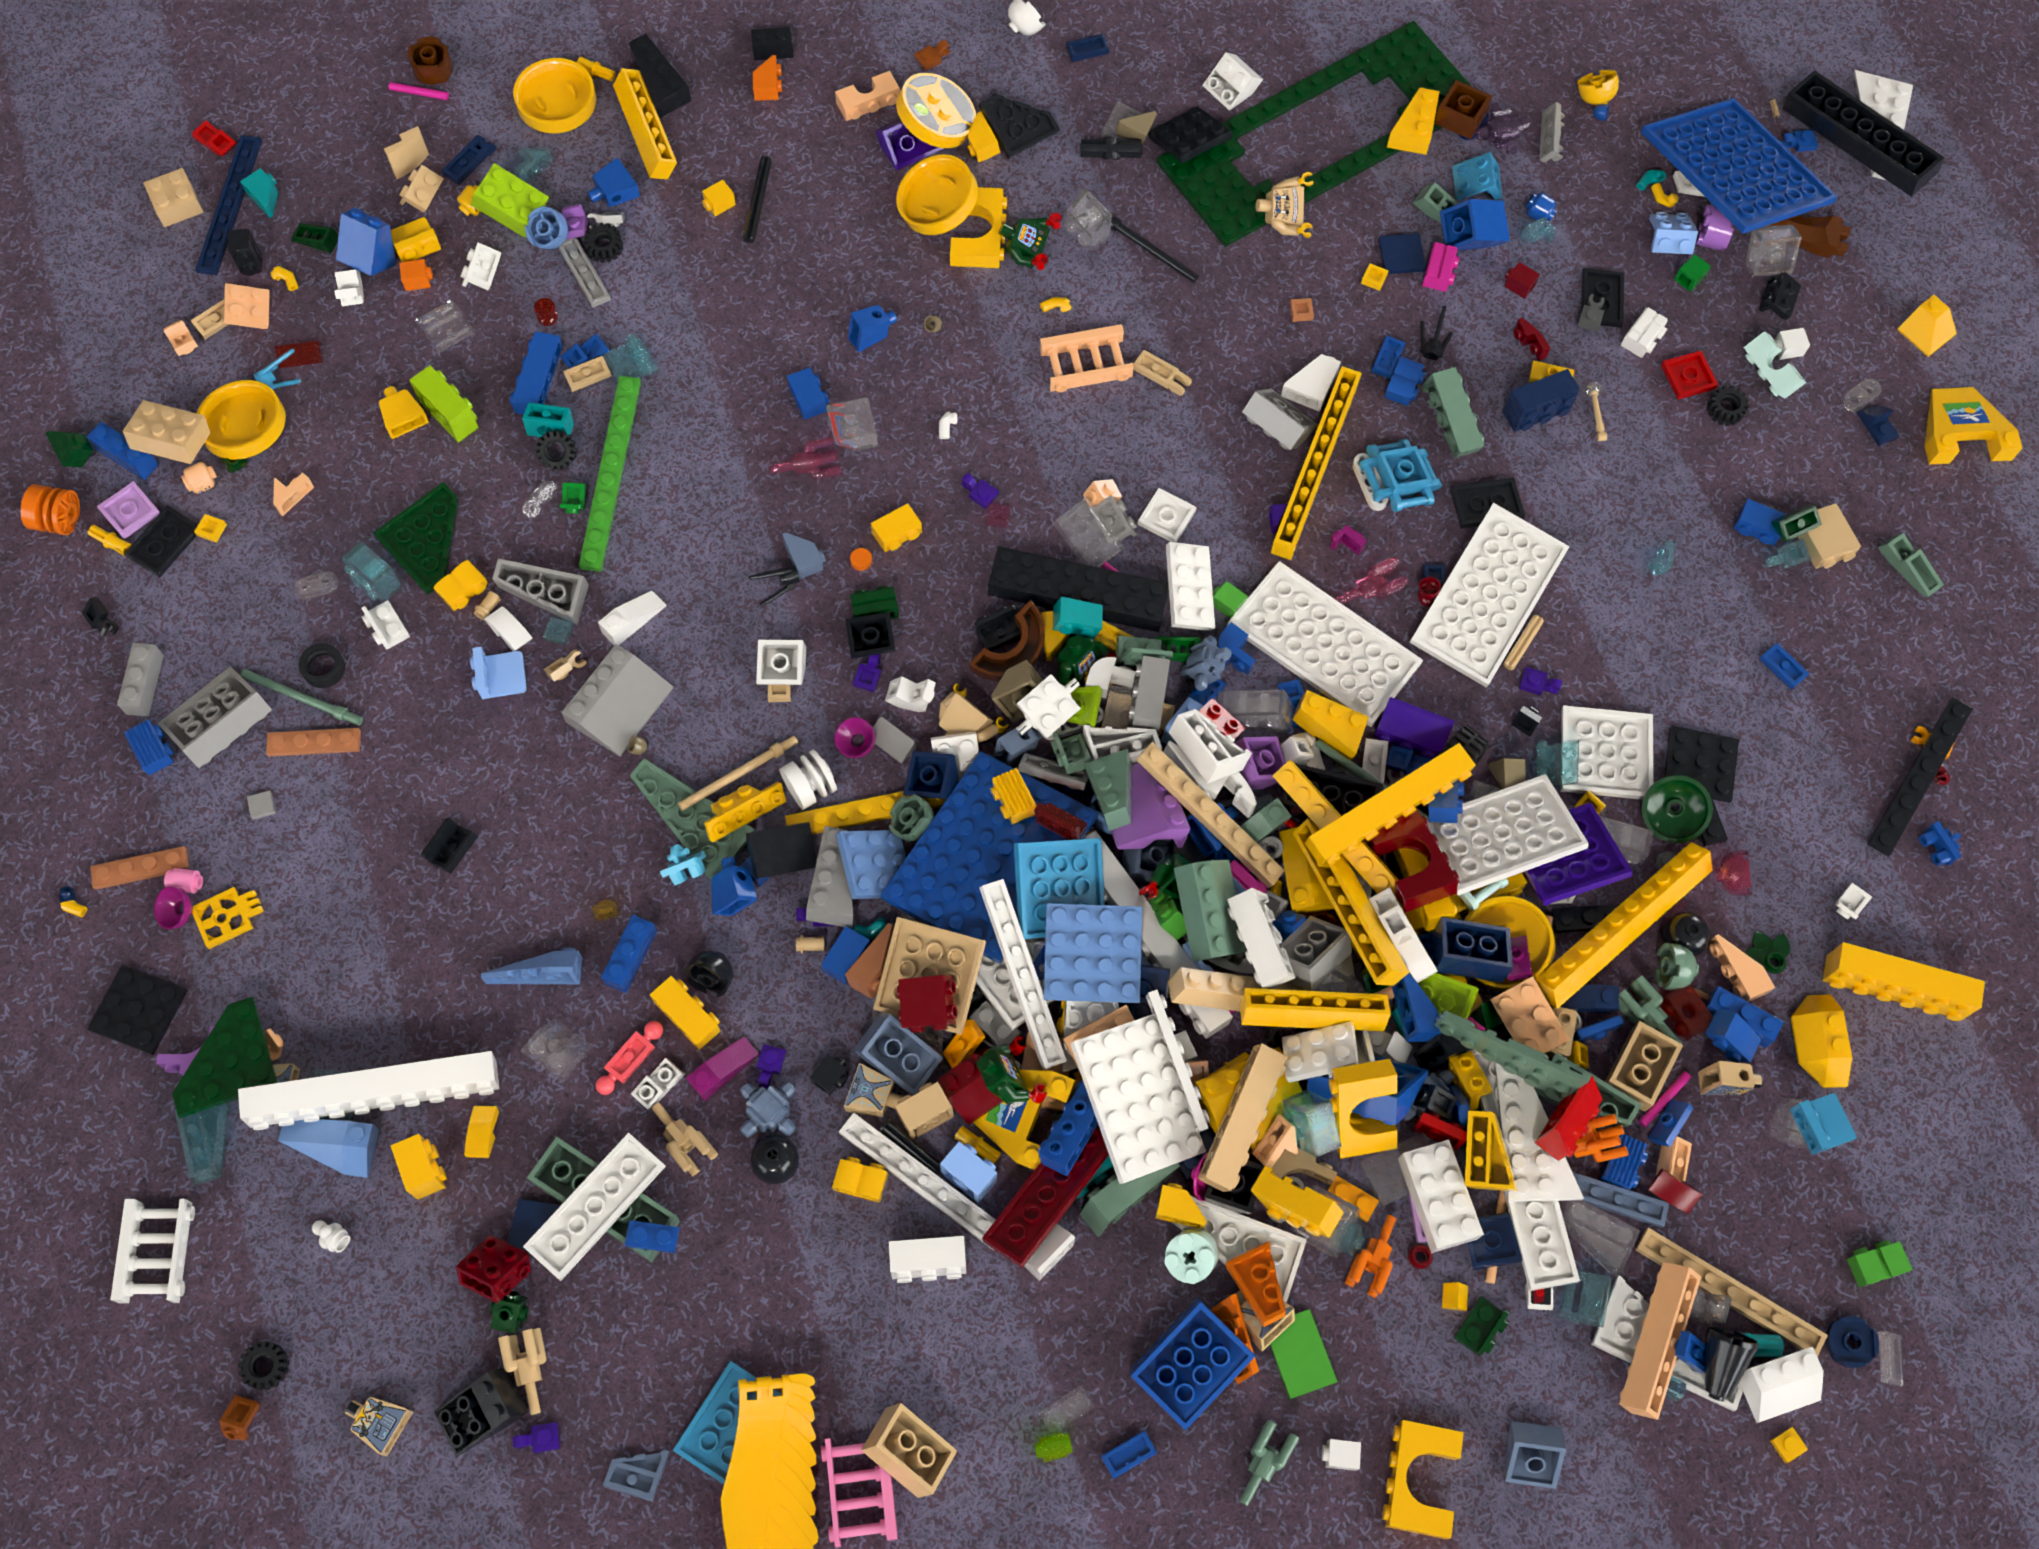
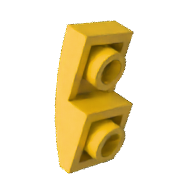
M497 1106L473 1107L466 1136L465 1157L489 1158L496 1138L493 1130L499 1115Z

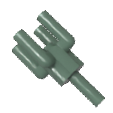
M1643 975L1628 986L1641 1000L1639 1003L1626 990L1619 994V1010L1632 1024L1641 1021L1652 1028H1657L1664 1035L1682 1044L1681 1040L1663 1022L1668 1015L1659 1006L1663 1002L1662 996Z
M1271 1420L1265 1422L1251 1448L1253 1458L1247 1470L1253 1475L1239 1499V1502L1247 1507L1261 1481L1264 1480L1270 1483L1275 1471L1285 1467L1299 1440V1437L1290 1433L1280 1452L1267 1445L1277 1425Z

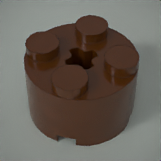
M427 36L419 38L415 45L411 44L408 48L407 56L418 82L429 85L447 82L453 71V64L445 43L443 44L436 37Z

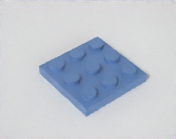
M891 830L840 831L836 834L851 898H881L880 895L906 859L902 839L894 835Z

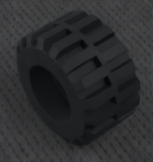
M1466 725L1457 731L1439 755L1460 743L1476 765L1487 751L1489 741Z

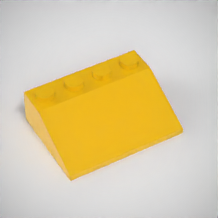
M1279 1047L1274 1048V1050L1283 1054ZM1247 1060L1195 1082V1086H1197L1201 1095L1199 1104L1202 1110H1206L1210 1120L1209 1124L1215 1134H1217ZM1285 1072L1277 1080L1275 1085L1277 1086L1276 1094L1271 1100L1269 1099L1266 1107L1268 1108V1113L1265 1119L1259 1123L1257 1128L1259 1134L1254 1143L1262 1140L1278 1114L1283 1115L1294 1126L1313 1117L1299 1082L1288 1083Z

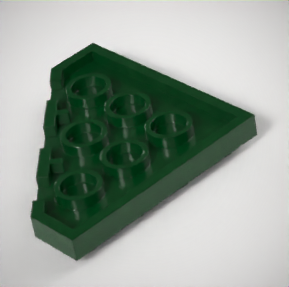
M444 482L373 532L376 539L427 595L434 591L433 587L447 574L459 501L457 496Z
M253 996L228 1004L172 1092L179 1118L239 1099L238 1089L278 1083Z

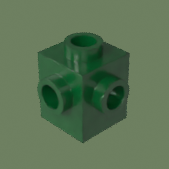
M511 1291L498 1303L492 1301L490 1314H493L490 1328L515 1334L528 1317L529 1307L526 1306L528 1297L521 1296L519 1292Z

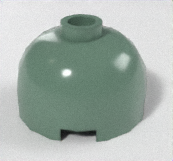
M916 794L908 798L901 797L890 811L892 820L889 828L894 835L905 841H918L934 819V810L926 800Z
M1664 943L1660 947L1656 955L1660 957L1659 969L1655 968L1657 986L1663 987L1666 990H1681L1688 987L1699 972V966L1693 953L1685 946L1674 943Z

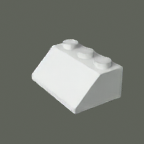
M1813 1347L1746 1369L1739 1383L1756 1423L1821 1401L1824 1371Z

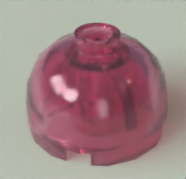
M1737 850L1726 854L1721 860L1720 868H1716L1717 882H1722L1724 890L1734 896H1752V890H1747V887H1752L1749 859H1744L1743 855H1748V850Z

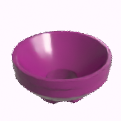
M852 717L843 721L836 729L834 736L835 746L838 751L844 756L853 759L867 755L874 747L876 739L875 731L871 724L858 717ZM857 735L864 737V743L860 747H855L852 743Z
M169 886L162 889L156 897L154 904L155 918L164 929L182 927L193 911L188 894L179 887ZM183 902V913L181 914L179 907Z

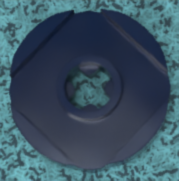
M1846 1316L1829 1325L1826 1332L1828 1336L1825 1341L1827 1350L1835 1362L1847 1368H1860L1868 1365L1878 1354V1336L1874 1329H1871L1863 1319L1855 1316ZM1849 1335L1858 1342V1345L1854 1346L1853 1349L1847 1344Z

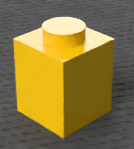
M724 180L702 191L704 198L702 204L714 216L736 205L734 193Z

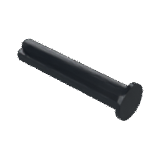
M890 1117L880 1128L879 1132L886 1134L909 1155L937 1175L941 1171V1162L892 1122L893 1118Z

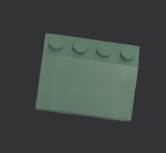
M1229 860L1196 862L1174 868L1192 961L1196 962L1245 953L1247 950L1245 943L1241 942L1236 932V929H1238L1235 920H1232L1228 913V907L1230 906L1227 899L1236 896Z

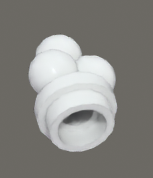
M319 1220L312 1225V1232L320 1236L319 1245L321 1248L339 1253L348 1246L350 1236L340 1224L333 1223L327 1225L324 1221Z

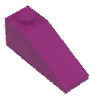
M743 1037L705 1061L686 1079L689 1085L705 1102L760 1054Z

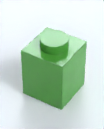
M1226 581L1222 587L1217 586L1213 591L1214 608L1231 619L1247 600L1248 596Z

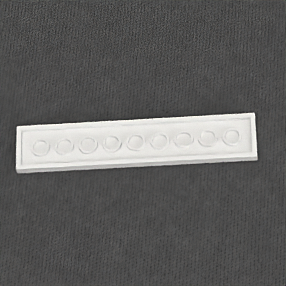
M1474 1049L1469 1050L1473 1052L1492 1087L1491 1093L1481 1096L1479 1099L1482 1111L1494 1112L1500 1126L1494 1062L1484 1059L1481 1053ZM1503 1191L1522 1255V1265L1529 1291L1579 1282L1580 1279L1559 1201L1508 1202L1507 1191Z

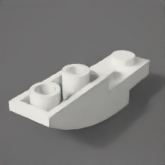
M1390 887L1371 897L1369 900L1416 982L1418 983L1438 972Z

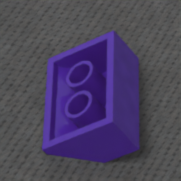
M901 119L875 130L882 150L896 170L945 149L929 145L918 139L905 127Z
M1390 697L1374 737L1378 738V740L1388 741V744L1413 750L1415 753L1420 754L1421 757L1434 759L1444 748L1455 721Z

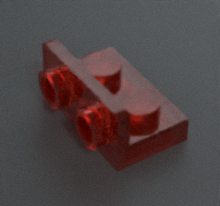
M1039 802L1034 809L1036 823L1068 840H1078L1087 827L1085 821L1051 803L1043 805Z

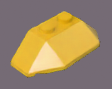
M1831 994L1807 995L1790 1017L1798 1064L1823 1088L1848 1087L1852 1053L1844 1011Z

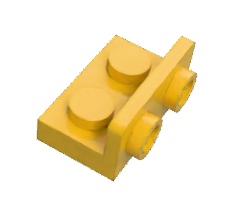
M1468 1051L1450 1058L1448 1070L1454 1075V1085H1458L1464 1097L1468 1098L1470 1111L1478 1109L1481 1096L1492 1092V1087L1473 1052Z

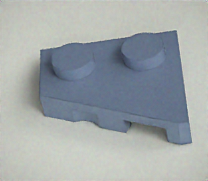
M662 1450L661 1453L640 1454L632 1458L612 1459L603 1486L653 1502L670 1452Z

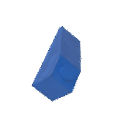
M1409 972L1392 986L1406 1042H1428L1438 1034H1441L1439 1028L1434 1026L1439 1016L1438 1011Z

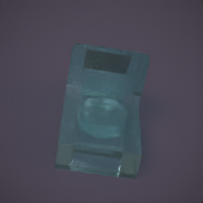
M519 148L524 162L519 163L513 171L516 177L527 183L553 164L550 151L548 149Z

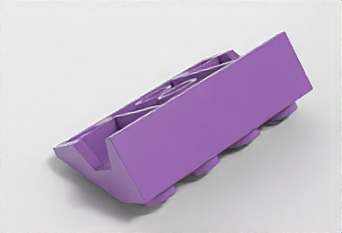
M1140 763L1134 764L1131 772V824L1111 830L1117 849H1144L1153 841L1161 839H1173L1178 848L1183 847L1190 831V826L1180 802Z

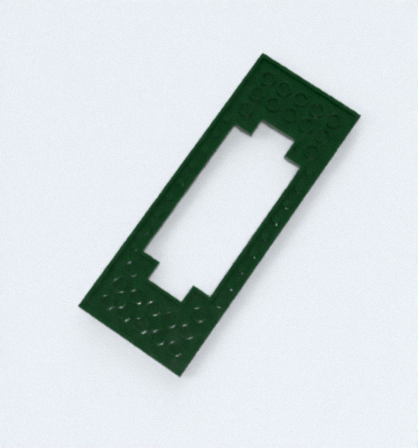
M1412 21L1221 123L1230 129L1232 133V138L1183 164L1168 153L1157 157L1156 163L1223 246L1227 247L1268 224L1265 221V212L1256 211L1257 199L1266 200V194L1272 191L1274 186L1267 179L1251 187L1232 164V161L1245 155V149L1236 140L1237 138L1360 72L1373 85L1390 77L1410 102L1419 88L1440 91L1435 120L1440 104L1456 80L1469 86L1471 85L1416 22ZM1409 103L1398 108L1397 113L1400 117ZM1435 120L1432 133L1443 128L1439 125H1436ZM1390 133L1306 178L1305 182L1313 181L1314 183L1311 186L1301 184V187H1304V204L1400 152L1401 150L1387 148Z

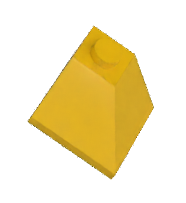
M1935 295L1921 304L1897 329L1927 357L1957 334L1950 308Z

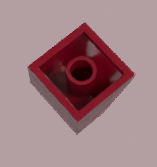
M976 1053L937 1079L950 1104L969 1125L1004 1102L986 1087L976 1064L977 1060L982 1056Z

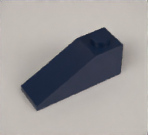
M1584 985L1560 1007L1575 1010L1577 1013L1610 1014L1619 1010L1618 986Z

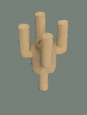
M660 1103L652 1107V1110L666 1126L663 1133L669 1142L666 1145V1150L684 1172L688 1171L692 1177L700 1172L699 1168L686 1154L695 1146L702 1155H707L710 1160L718 1156L717 1151L700 1131H696L690 1125L687 1126L682 1119L674 1121Z
M540 1328L522 1331L526 1348L524 1353H520L517 1334L498 1338L504 1369L506 1372L514 1371L517 1387L525 1385L531 1415L541 1413L535 1382L542 1380L539 1365L544 1364L547 1360Z

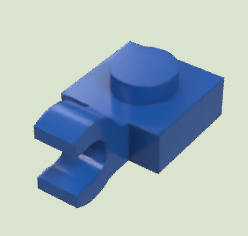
M1813 130L1794 131L1793 134L1787 133L1784 134L1785 141H1780L1786 148L1795 147L1796 152L1812 151L1818 148Z

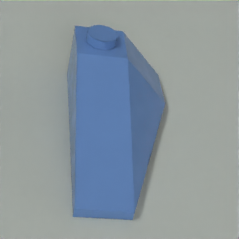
M563 948L562 951H552L481 973V978L485 984H580L582 956L574 948Z
M320 1119L315 1122H304V1120L294 1121L293 1125L281 1127L278 1141L344 1175L369 1178L380 1130L373 1124L353 1121Z

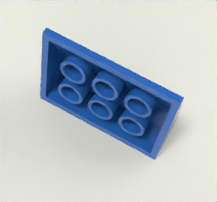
M1374 1055L1375 1061L1387 1059ZM1391 1060L1397 1073V1093L1366 1099L1359 1103L1352 1112L1360 1114L1364 1118H1374L1388 1125H1396L1407 1115L1428 1076V1070ZM1328 1074L1308 1078L1307 1099L1316 1101L1320 1105H1330L1329 1098H1333V1094H1331L1329 1088V1079L1332 1078H1329Z
M1198 1297L1131 1367L1129 1373L1186 1431L1256 1355Z

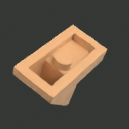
M302 472L287 487L274 478L273 504L281 516H284L314 488L309 477Z
M1278 1114L1252 1153L1264 1166L1266 1165L1270 1168L1274 1166L1284 1149L1296 1155L1298 1154L1295 1126L1281 1114Z

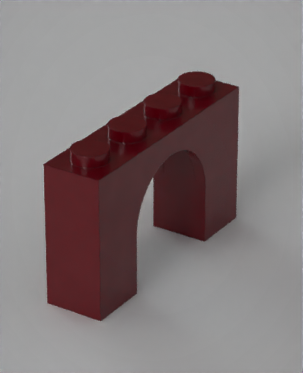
M1418 810L1406 818L1403 815L1397 818L1398 822L1389 829L1381 828L1378 830L1379 834L1369 841L1365 839L1367 845L1377 856L1398 849L1408 848L1422 853L1427 858L1429 864L1423 871L1395 881V896L1404 912L1457 894L1458 883H1460L1459 876L1456 870H1452L1449 866L1447 854L1441 852L1436 835L1434 833L1431 834L1428 829L1427 819L1425 816H1421Z

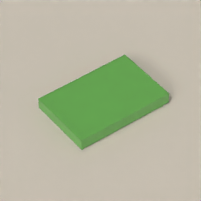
M1310 1309L1295 1314V1321L1269 1345L1289 1399L1337 1383Z

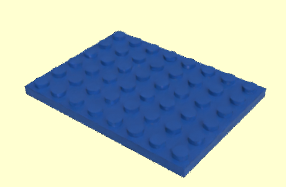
M1735 98L1642 127L1641 133L1742 234L1833 204L1838 197Z
M980 751L880 896L885 902L927 925L986 940L983 956L1001 965L1004 958L979 887L1004 879L1018 919L1014 843L1084 839L1098 818V812L1020 772L1037 805L1038 814L1012 825L1009 818L1004 819L1000 810L1002 804L1000 800L995 801L990 788L993 787V777H997L1002 773L1005 774L1014 768Z

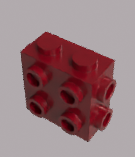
M937 975L898 979L897 997L900 1000L898 1019L902 1028H910L911 1033L925 1032V1027L932 1026L933 1031L948 1030L947 1025L956 1024L955 1019L958 1015L957 1006L954 1004L956 985L952 976Z
M489 1235L456 1266L460 1285L498 1303L522 1279L528 1276L531 1272L529 1255L525 1250L518 1249L503 1239Z

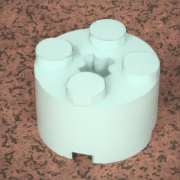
M1188 1229L1180 1232L1170 1241L1165 1252V1265L1169 1272L1177 1280L1184 1283L1195 1284L1204 1280L1218 1263L1217 1244L1209 1233L1201 1229ZM1191 1251L1195 1253L1193 1260L1189 1258Z

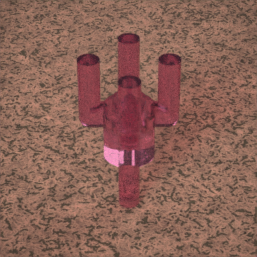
M833 436L806 442L804 444L805 452L794 454L793 461L769 466L771 475L796 469L797 475L811 472L814 480L841 475L840 466L819 470V466L837 461V458H839L837 449L823 453H815L814 450L835 445Z
M1393 556L1370 567L1366 577L1356 581L1357 588L1336 597L1335 600L1344 604L1359 596H1362L1364 600L1374 596L1378 599H1383L1406 589L1405 584L1409 583L1406 575L1387 583L1384 575L1396 570L1395 565L1399 564L1397 557Z

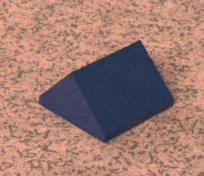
M913 751L903 795L913 796V794L924 798L946 799L959 783L955 755Z

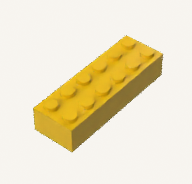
M1842 942L1826 956L1822 980L1830 983V986L1833 988L1842 989L1845 987L1852 989L1858 995L1870 994L1876 996V999L1880 1001H1896L1902 1007L1921 1008L1924 1013L1931 1015L1939 1013L1946 1015V1018L1952 1021H1961L1982 1008L1985 981L1845 942Z

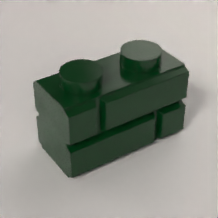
M879 586L876 590L867 591L861 589L855 591L854 594H850L854 618L888 612L890 619L899 618L894 587Z

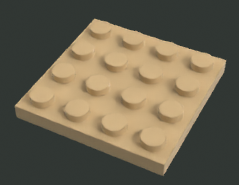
M897 917L873 1010L898 1016L900 1010V1000L897 997L898 979L950 975L956 985L954 1004L957 1006L958 1015L955 1019L956 1024L947 1025L948 1030L946 1031L963 1034L986 940Z

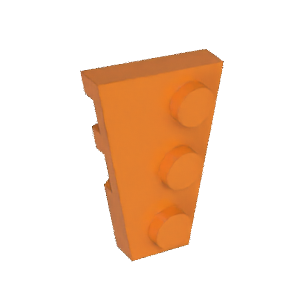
M1269 1241L1226 1262V1269L1263 1327L1286 1317Z
M1235 1293L1211 1308V1310L1253 1352ZM1255 1357L1235 1378L1237 1385L1259 1372Z

